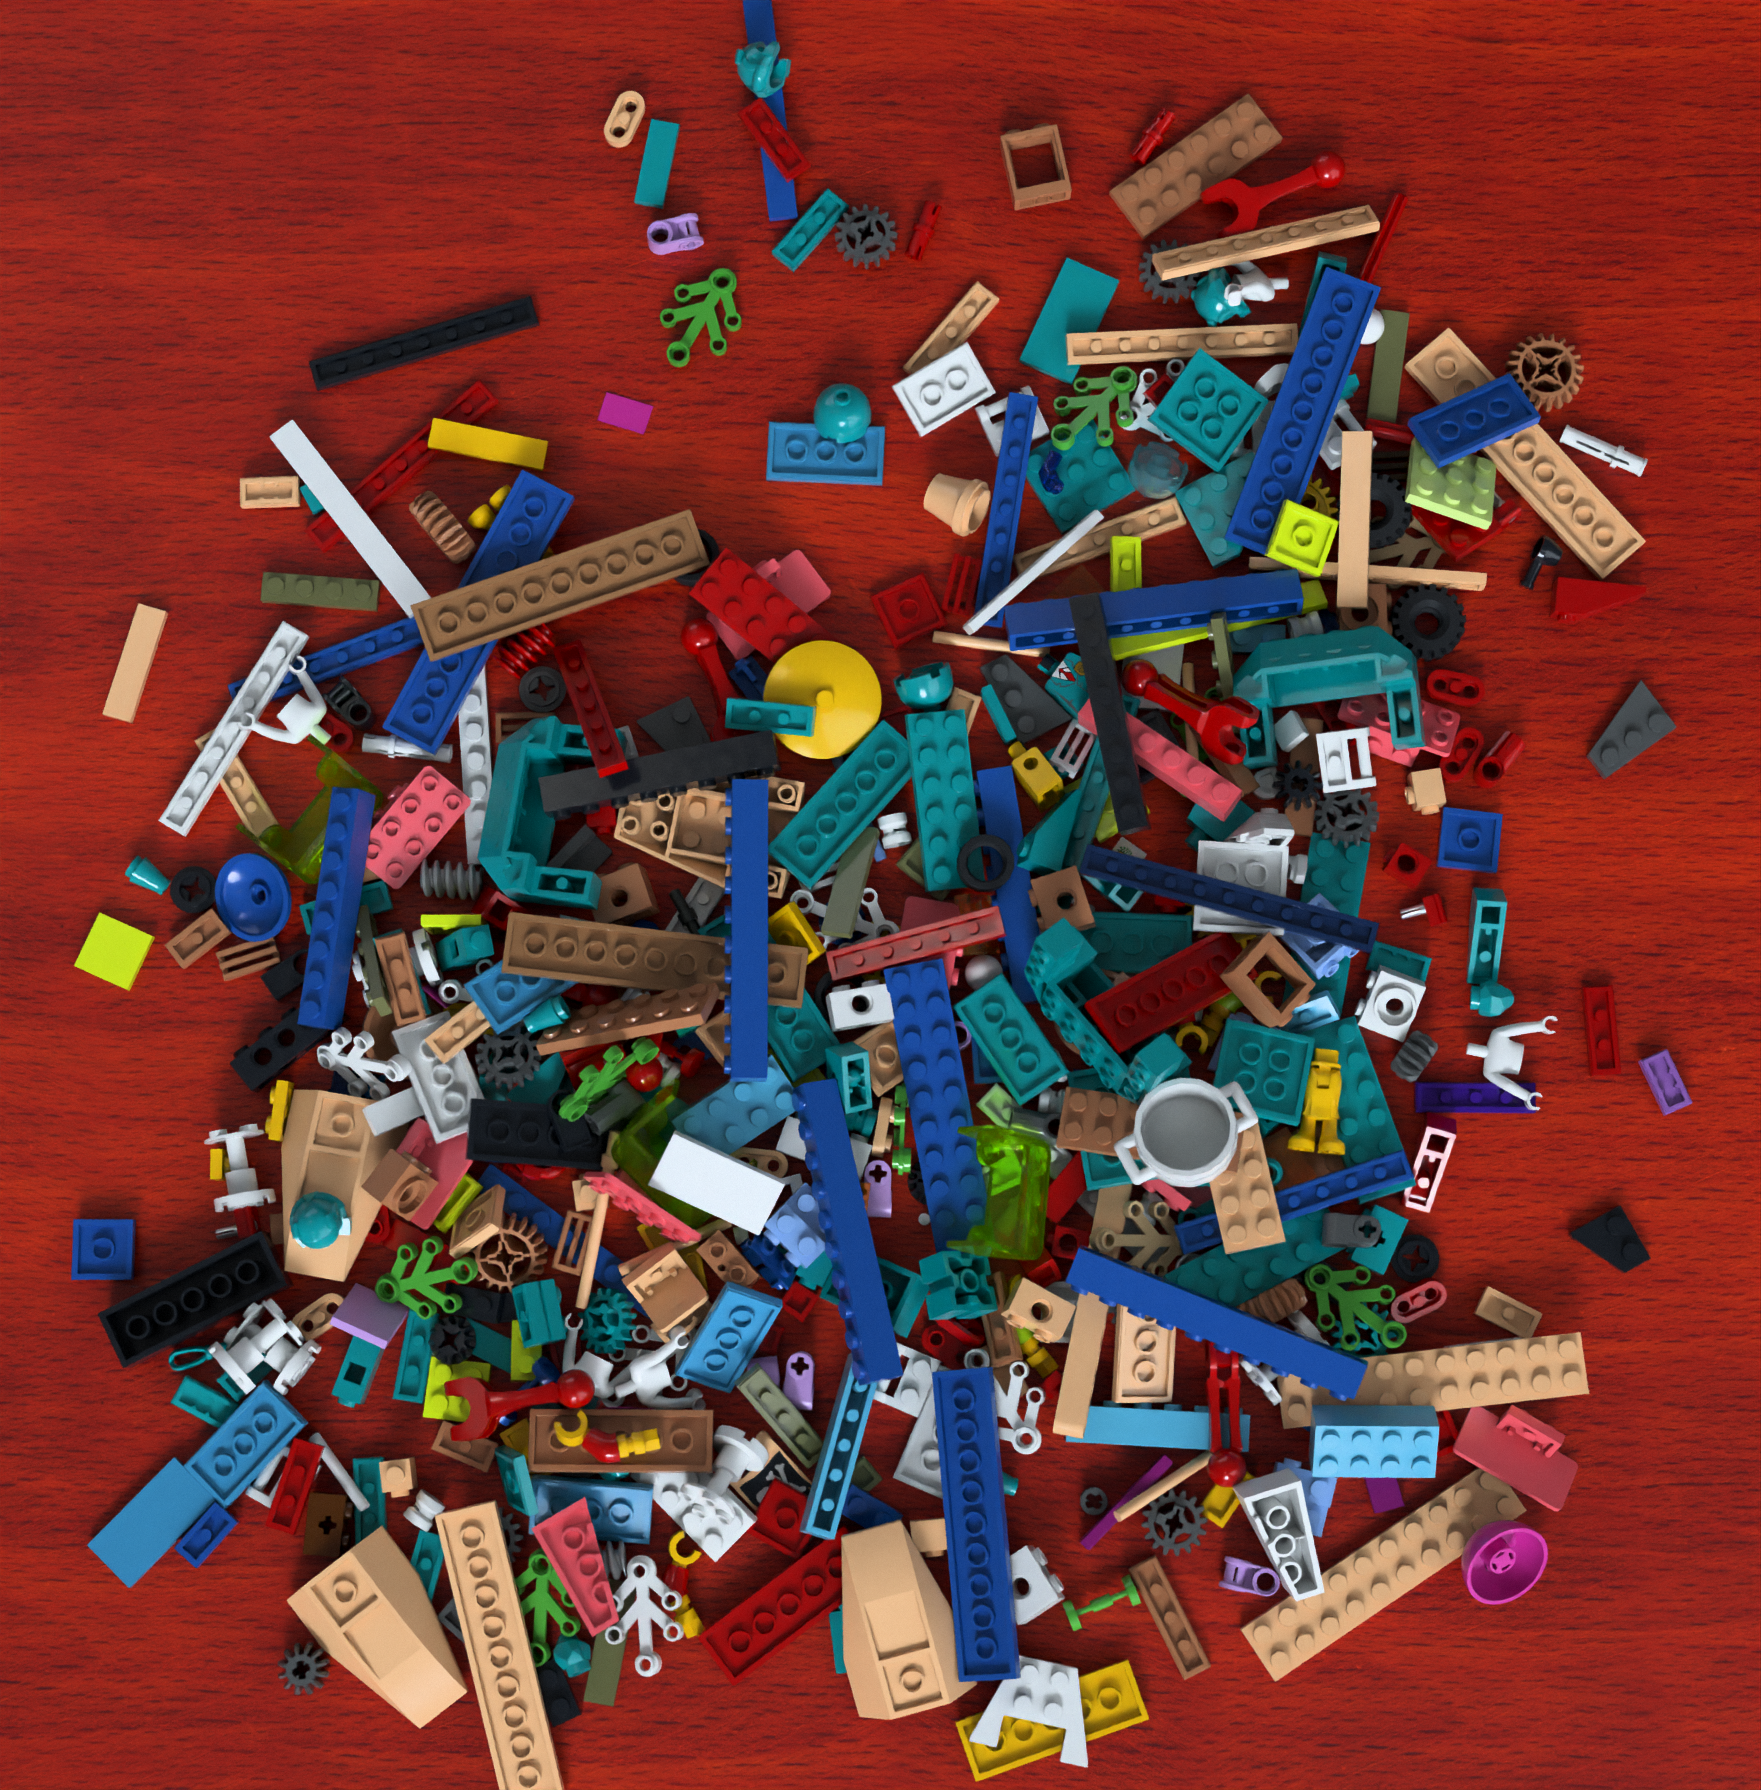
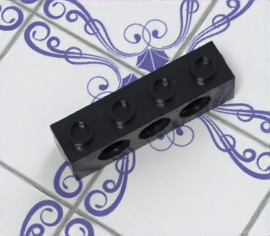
M293 1007L281 1016L282 1022L274 1028L269 1026L257 1035L259 1040L250 1047L245 1045L237 1050L233 1055L235 1059L230 1064L249 1089L258 1093L336 1030L313 1028L297 1024L300 1007L298 1009ZM345 1010L342 1025L351 1019ZM292 1030L295 1033V1041L289 1046H284L282 1036L285 1032ZM269 1049L272 1054L269 1063L261 1065L258 1059L261 1051Z

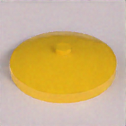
M811 641L789 650L772 667L764 686L763 701L816 706L814 736L807 737L774 733L776 738L788 749L809 758H835L855 750L874 730L881 711V689L873 668L857 651L838 642Z

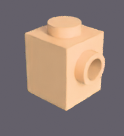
M1440 768L1411 772L1407 776L1408 787H1405V798L1408 805L1412 804L1413 812L1421 811L1422 815L1437 813L1439 808L1447 803Z
M580 1174L579 1180L572 1181L577 1212L593 1211L595 1209L598 1193L588 1186L590 1182L584 1178L585 1174Z
M415 1457L379 1462L382 1493L391 1492V1498L410 1495L409 1489L418 1487Z
M945 1517L910 1520L911 1537L918 1551L925 1552L926 1557L943 1556V1550H947Z

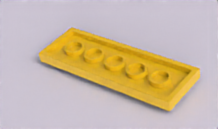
M1128 1659L1078 1677L1086 1742L1149 1719ZM984 1711L955 1721L976 1782L1060 1752L1066 1731L1064 1728L1004 1715L997 1747L969 1741L970 1735Z

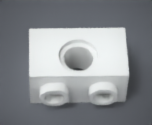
M871 980L861 983L862 988L850 989V985L832 988L833 993H829L826 996L832 1032L891 1022L894 1019V1013L886 983L880 984L879 980ZM853 998H862L867 1005L866 1011H856L852 1006Z

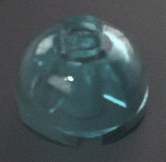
M1149 442L1148 446L1142 447V443L1135 448L1128 464V476L1132 486L1141 495L1153 499H1164L1176 493L1188 474L1186 461L1182 464L1178 459L1180 454L1165 444Z

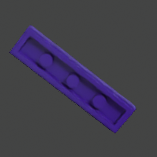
M1414 1083L1415 1113H1536V1110H1529L1525 1106L1524 1100L1493 1083ZM1516 1083L1530 1093L1536 1092L1535 1083ZM1532 1096L1530 1099V1103L1534 1107H1536V1096Z

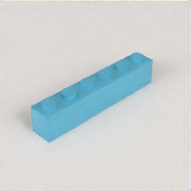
M852 1353L847 1356L799 1532L826 1540L835 1539L877 1383L859 1386L858 1379L854 1377L852 1372Z
M1107 1400L1103 1401V1406H1091L1090 1403L1083 1439L1065 1436L1064 1440L1066 1442L1209 1450L1208 1406H1194V1411H1182V1405L1164 1404V1410L1152 1409V1403H1134V1408L1121 1407L1122 1403ZM1228 1407L1224 1408V1413H1220L1223 1448H1229L1230 1440ZM1240 1408V1427L1243 1444L1241 1452H1249L1250 1415L1243 1414V1408Z

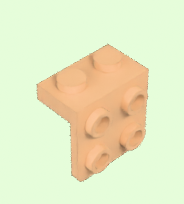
M670 1243L622 1279V1282L641 1304L661 1333L669 1331L709 1299L707 1291Z

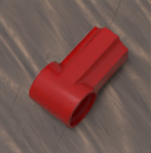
M1506 730L1473 772L1474 782L1481 788L1489 789L1494 787L1526 748L1522 739L1515 733ZM1482 768H1492L1495 772V778L1486 777L1483 774Z

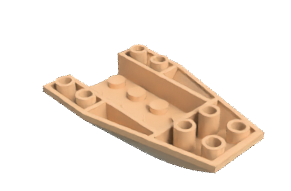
M757 775L746 777V779H760L757 778ZM777 777L762 778L763 780H768V846L803 808L804 782ZM728 781L717 783L716 788L704 791L699 790V787L688 789L687 794L675 797L670 796V793L659 795V799L652 802L630 801L629 806L619 809L614 838L725 888V876H730V865H725V847H730V835H725V817H731V806H725V788H731V784H728ZM768 854V897L782 899L791 873Z
M294 1089L281 1147L284 1271L345 1282L382 1206V1203L361 1188V1186L391 1148L397 1150L405 1138L409 1127L408 1122L375 1137L362 1110L364 1107L378 1102L377 1100L322 1090ZM315 1191L328 1193L340 1199L345 1204L348 1217L351 1216L352 1219L351 1234H338L335 1242L323 1249L303 1248L292 1237L289 1220L293 1206L302 1195Z
M901 1519L841 1535L843 1660L859 1717L886 1720L896 1719L950 1704L976 1686L977 1681L959 1682L953 1610Z
M383 1525L287 1599V1602L323 1650L418 1728H422L469 1691L419 1573Z

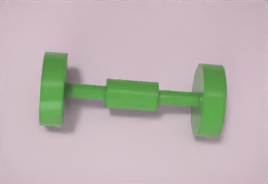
M1130 1575L1121 1578L1125 1590L1111 1596L1108 1593L1089 1601V1605L1078 1610L1074 1609L1070 1599L1062 1602L1073 1631L1082 1628L1078 1619L1079 1615L1091 1610L1095 1613L1114 1605L1113 1601L1128 1595L1132 1606L1140 1604L1139 1595Z

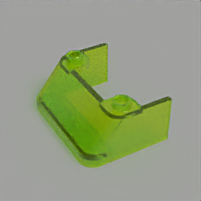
M310 735L307 740L325 754L316 768V776L325 786L289 831L281 825L274 824L267 827L257 837L240 823L235 828L304 882L316 884L319 882L332 788H355L376 795L374 811L379 807L381 808L383 794L334 751Z
M675 1078L635 1114L614 1140L611 1155L614 1161L659 1207L694 1230L713 1215L648 1185L668 1145L658 1133L664 1129L668 1121V1112L665 1107L676 1098L680 1081ZM753 1158L748 1164L757 1168L758 1162Z
M999 1125L958 1127L959 1134L977 1139V1159L981 1165L990 1168L985 1224L973 1226L969 1230L967 1240L947 1241L946 1247L976 1256L1016 1260L1038 1259L1042 1254L1051 1165L1049 1145L1043 1140Z

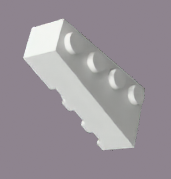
M1287 1468L1233 1485L1232 1488L1286 1591L1295 1601L1324 1593L1301 1480Z

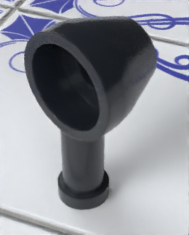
M1542 535L1537 540L1531 552V563L1523 580L1519 583L1520 586L1533 590L1535 580L1542 565H1557L1561 559L1563 549L1553 539Z

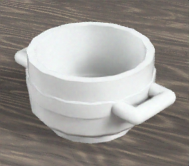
M1180 1077L1159 1084L1145 1095L1136 1112L1134 1133L1117 1141L1114 1144V1150L1131 1181L1136 1185L1156 1177L1171 1186L1192 1188L1211 1182L1227 1169L1237 1150L1238 1133L1255 1125L1258 1122V1116L1238 1082H1231L1218 1089L1201 1079ZM1230 1096L1234 1098L1244 1116L1236 1120L1231 1103L1227 1100ZM1134 1146L1137 1148L1140 1160L1146 1166L1142 1170H1139L1128 1150Z

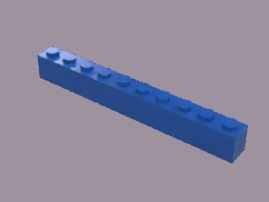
M1280 569L1275 572L1261 574L1249 573L1245 576L1219 577L1205 581L1192 580L1181 584H1162L1158 587L1132 588L1118 592L1105 591L1099 594L1103 601L1110 639L1207 627V623L1211 622L1213 614L1219 612H1226L1228 624L1302 615L1304 600L1297 569ZM1075 595L1070 598L1079 597L1083 595ZM1070 598L1044 599L1031 603L1018 602L1005 606V626L1010 651L1078 643L1069 604Z
M732 779L731 788H725V806H731V817H725V835H730V847H725V865H730V876H725V894H730V906H725L724 922L725 924H730V935H725L724 953L730 954V965L724 966V983H730V995H724V1013H730V1025H724V1043H729V1055H724V1074H729V1082H766L768 1078V780Z
M833 1078L803 1083L793 1089L792 1105L794 1110L797 1111L800 1121L798 1131L806 1148L805 1163L807 1168L811 1170L813 1179L812 1194L818 1201L820 1210L818 1221L820 1227L824 1229L826 1237L825 1252L827 1257L831 1259L833 1268L832 1283L838 1290L840 1299L838 1304L839 1314L845 1321L847 1330L845 1341L847 1347L852 1352V1372L854 1377L858 1379L859 1386L892 1380L904 1374L837 1080Z
M1080 1245L1065 1281L1071 1284L1070 1289L1077 1293L1087 1295L1088 1292L1100 1296L1099 1301L1104 1304L1116 1307L1118 1303L1128 1307L1127 1312L1142 1319L1145 1318V1315L1157 1319L1156 1324L1165 1329L1173 1330L1174 1327L1186 1331L1184 1335L1198 1342H1202L1203 1338L1214 1343L1213 1347L1224 1353L1230 1354L1231 1350L1243 1354L1242 1359L1246 1362L1258 1366L1260 1362L1272 1366V1372L1283 1377H1288L1289 1374L1301 1378V1384L1313 1389H1317L1318 1385L1329 1389V1395L1342 1401H1346L1347 1397L1355 1399L1368 1366V1361L1083 1245Z

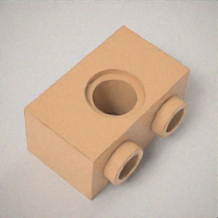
M1022 1278L1015 1282L1001 1311V1315L1008 1318L1007 1322L1010 1325L1019 1329L1025 1327L1034 1332L1033 1336L1044 1343H1050V1341L1054 1343L1062 1339L1077 1306L1026 1278ZM1033 1306L1041 1309V1320H1037L1032 1315Z

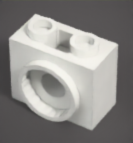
M1379 965L1377 972L1371 971L1366 983V988H1369L1366 999L1360 998L1354 1014L1358 1016V1025L1404 1042L1425 992V982ZM1393 998L1403 1002L1402 1006L1395 1011L1389 1010L1386 1007L1387 1002Z
M1026 1545L1010 1556L1015 1618L1018 1625H1024L1063 1600L1065 1597L1061 1591L1064 1590L1060 1579L1055 1574L1051 1575L1045 1566L1048 1563L1047 1558L1040 1548L1037 1547L1035 1549L1033 1545ZM1021 1578L1026 1579L1029 1583V1590L1025 1595L1020 1594L1017 1589V1583Z

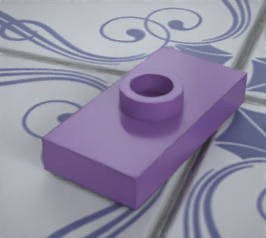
M1667 1049L1638 1061L1663 1116L1693 1103Z

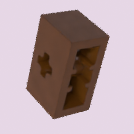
M321 1491L309 1493L303 1554L341 1557L345 1551H349L351 1532H347L348 1520L353 1519L354 1503L350 1501L348 1494ZM331 1516V1521L336 1523V1528L331 1529L329 1532V1527L324 1526V1521L330 1519Z

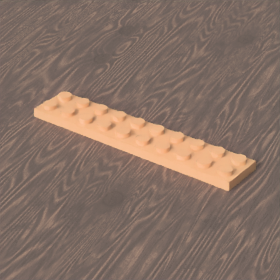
M1447 328L1404 367L1438 405L1496 379L1450 328ZM1538 423L1480 449L1486 458L1497 466V470L1599 581H1602L1646 542Z
M1581 1332L1361 1357V1359L1368 1361V1366L1354 1400L1348 1397L1346 1401L1334 1398L1329 1395V1389L1319 1385L1317 1389L1307 1387L1300 1383L1301 1378L1289 1374L1288 1377L1277 1376L1278 1392L1282 1398L1280 1408L1283 1429L1310 1426L1312 1405L1434 1406L1435 1411L1589 1394Z
M1477 1467L1322 1572L1321 1578L1324 1593L1299 1601H1295L1289 1595L1244 1625L1240 1630L1276 1682L1461 1556L1466 1543L1478 1529L1491 1522L1514 1520L1527 1510L1510 1485Z
M492 1500L437 1513L435 1520L499 1790H565L497 1502Z

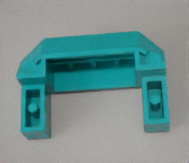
M1362 626L1356 630L1348 631L1333 630L1327 634L1320 635L1305 634L1292 639L1276 638L1269 640V642L1259 643L1233 676V696H1239L1259 709L1257 723L1249 728H1240L1241 741L1247 748L1243 764L1249 770L1278 766L1272 708L1380 693L1387 694L1393 747L1396 750L1425 747L1418 670L1414 654L1379 626Z
M556 716L532 719L498 746L477 858L499 889L512 901L597 910L602 881L594 872L546 867L556 820L549 818L544 813L538 780L541 777L565 773L566 763L595 766L580 725L562 724ZM615 729L625 756L628 740L619 729Z
M1063 917L1036 937L1024 970L1025 976L1041 1005L1043 1014L1049 1020L1056 1022L1067 1042L1075 1044L1080 1050L1079 1053L1083 1061L1089 1066L1093 1065L1099 1072V1078L1107 1088H1112L1118 1095L1140 1106L1145 1095L1159 1084L1177 1079L1191 1065L1192 1061L1174 1040L1165 1033L1160 1036L1156 1034L1120 1055L1115 1053L1084 1007L1088 1000L1115 987V985L1094 962L1097 955L1094 948Z

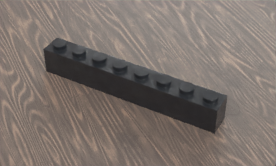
M1098 592L1070 598L1069 604L1118 832L1123 836L1150 830L1149 815L1102 598Z
M772 730L628 759L626 760L627 770L599 778L594 766L541 777L538 780L544 813L549 818H554V820H565L571 818L572 813L594 814L600 812L601 807L623 808L629 806L630 801L652 802L658 800L659 795L670 793L672 797L687 794L688 789L698 787L701 791L716 788L717 783L728 781V784H731L732 779H746V777L756 775L760 779L774 776L776 771L781 770L775 735Z

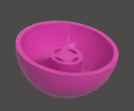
M1499 1520L1484 1525L1470 1537L1463 1550L1461 1571L1467 1589L1476 1600L1491 1605L1507 1603L1520 1597L1542 1575L1548 1558L1547 1544L1536 1530L1521 1522Z

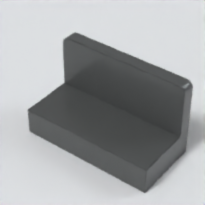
M585 824L552 858L546 867L592 871L595 873L612 855V850Z

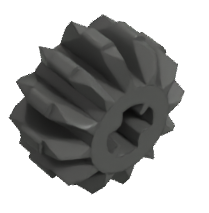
M1418 1030L1412 1032L1391 1062V1070L1397 1076L1410 1083L1416 1081L1438 1050V1044L1426 1033L1423 1034Z
M300 1642L294 1644V1652L290 1649H286L283 1652L288 1660L278 1661L279 1667L286 1668V1671L278 1674V1678L283 1679L287 1677L289 1679L284 1684L286 1690L295 1684V1695H300L303 1687L307 1695L314 1693V1686L319 1689L324 1686V1682L320 1677L324 1678L330 1675L328 1670L322 1669V1666L329 1664L330 1660L325 1658L320 1661L319 1656L323 1654L324 1650L319 1648L312 1653L314 1647L312 1642L307 1643L305 1649H303ZM302 1661H304L303 1665L308 1664L310 1670L306 1672V1676H303L304 1672L299 1673L298 1671Z

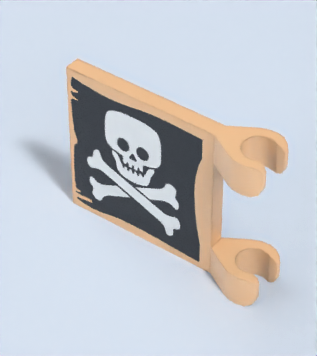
M762 1430L758 1433L756 1440L769 1453V1459L765 1467L759 1472L749 1471L743 1478L740 1477L738 1482H730V1485L755 1512L775 1477L809 1495L812 1486L809 1478L766 1431Z

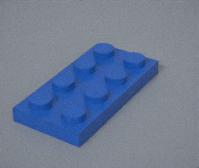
M1509 373L1409 418L1408 427L1436 467L1441 468L1539 423L1541 416Z

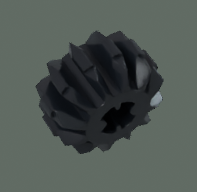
M1297 760L1294 769L1289 763H1285L1283 766L1285 773L1282 771L1276 772L1275 777L1280 781L1273 782L1272 788L1281 790L1274 796L1276 800H1280L1283 797L1286 798L1283 803L1284 808H1287L1293 802L1294 811L1298 812L1301 808V802L1305 808L1309 809L1312 807L1311 800L1318 801L1321 796L1316 791L1323 789V783L1314 781L1321 774L1320 772H1315L1312 775L1309 773L1313 767L1312 764L1309 763L1305 769H1302L1301 761ZM1293 780L1296 783L1302 782L1304 784L1301 789L1303 792H1300L1298 788L1294 790L1291 788L1294 783Z

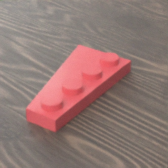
M584 1497L531 1529L593 1637L618 1622L619 1617L586 1498Z

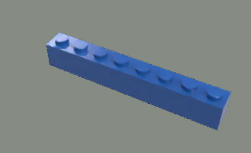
M1012 765L976 771V779L973 780L975 797L980 798L981 808L977 809L978 825L984 826L985 834L1003 839L1010 846L1014 856V869L1010 879L1000 889L995 890L996 895L990 896L992 907L997 905L1000 907L1007 936L997 939L998 942H1004L1005 953L1000 954L1002 970L1009 972V984L1024 1005L1036 1004L1039 1002L1025 976L1024 970L1035 939L1040 935L1036 908L1032 906L1027 891L1032 889L1030 872L1016 866L1019 857L1016 853L1017 847L1024 837ZM982 846L983 855L989 854L991 866H986L987 880L990 881L1001 873L1003 860L996 849Z
M332 788L297 1024L313 1028L337 1030L342 1027L376 795L361 789Z

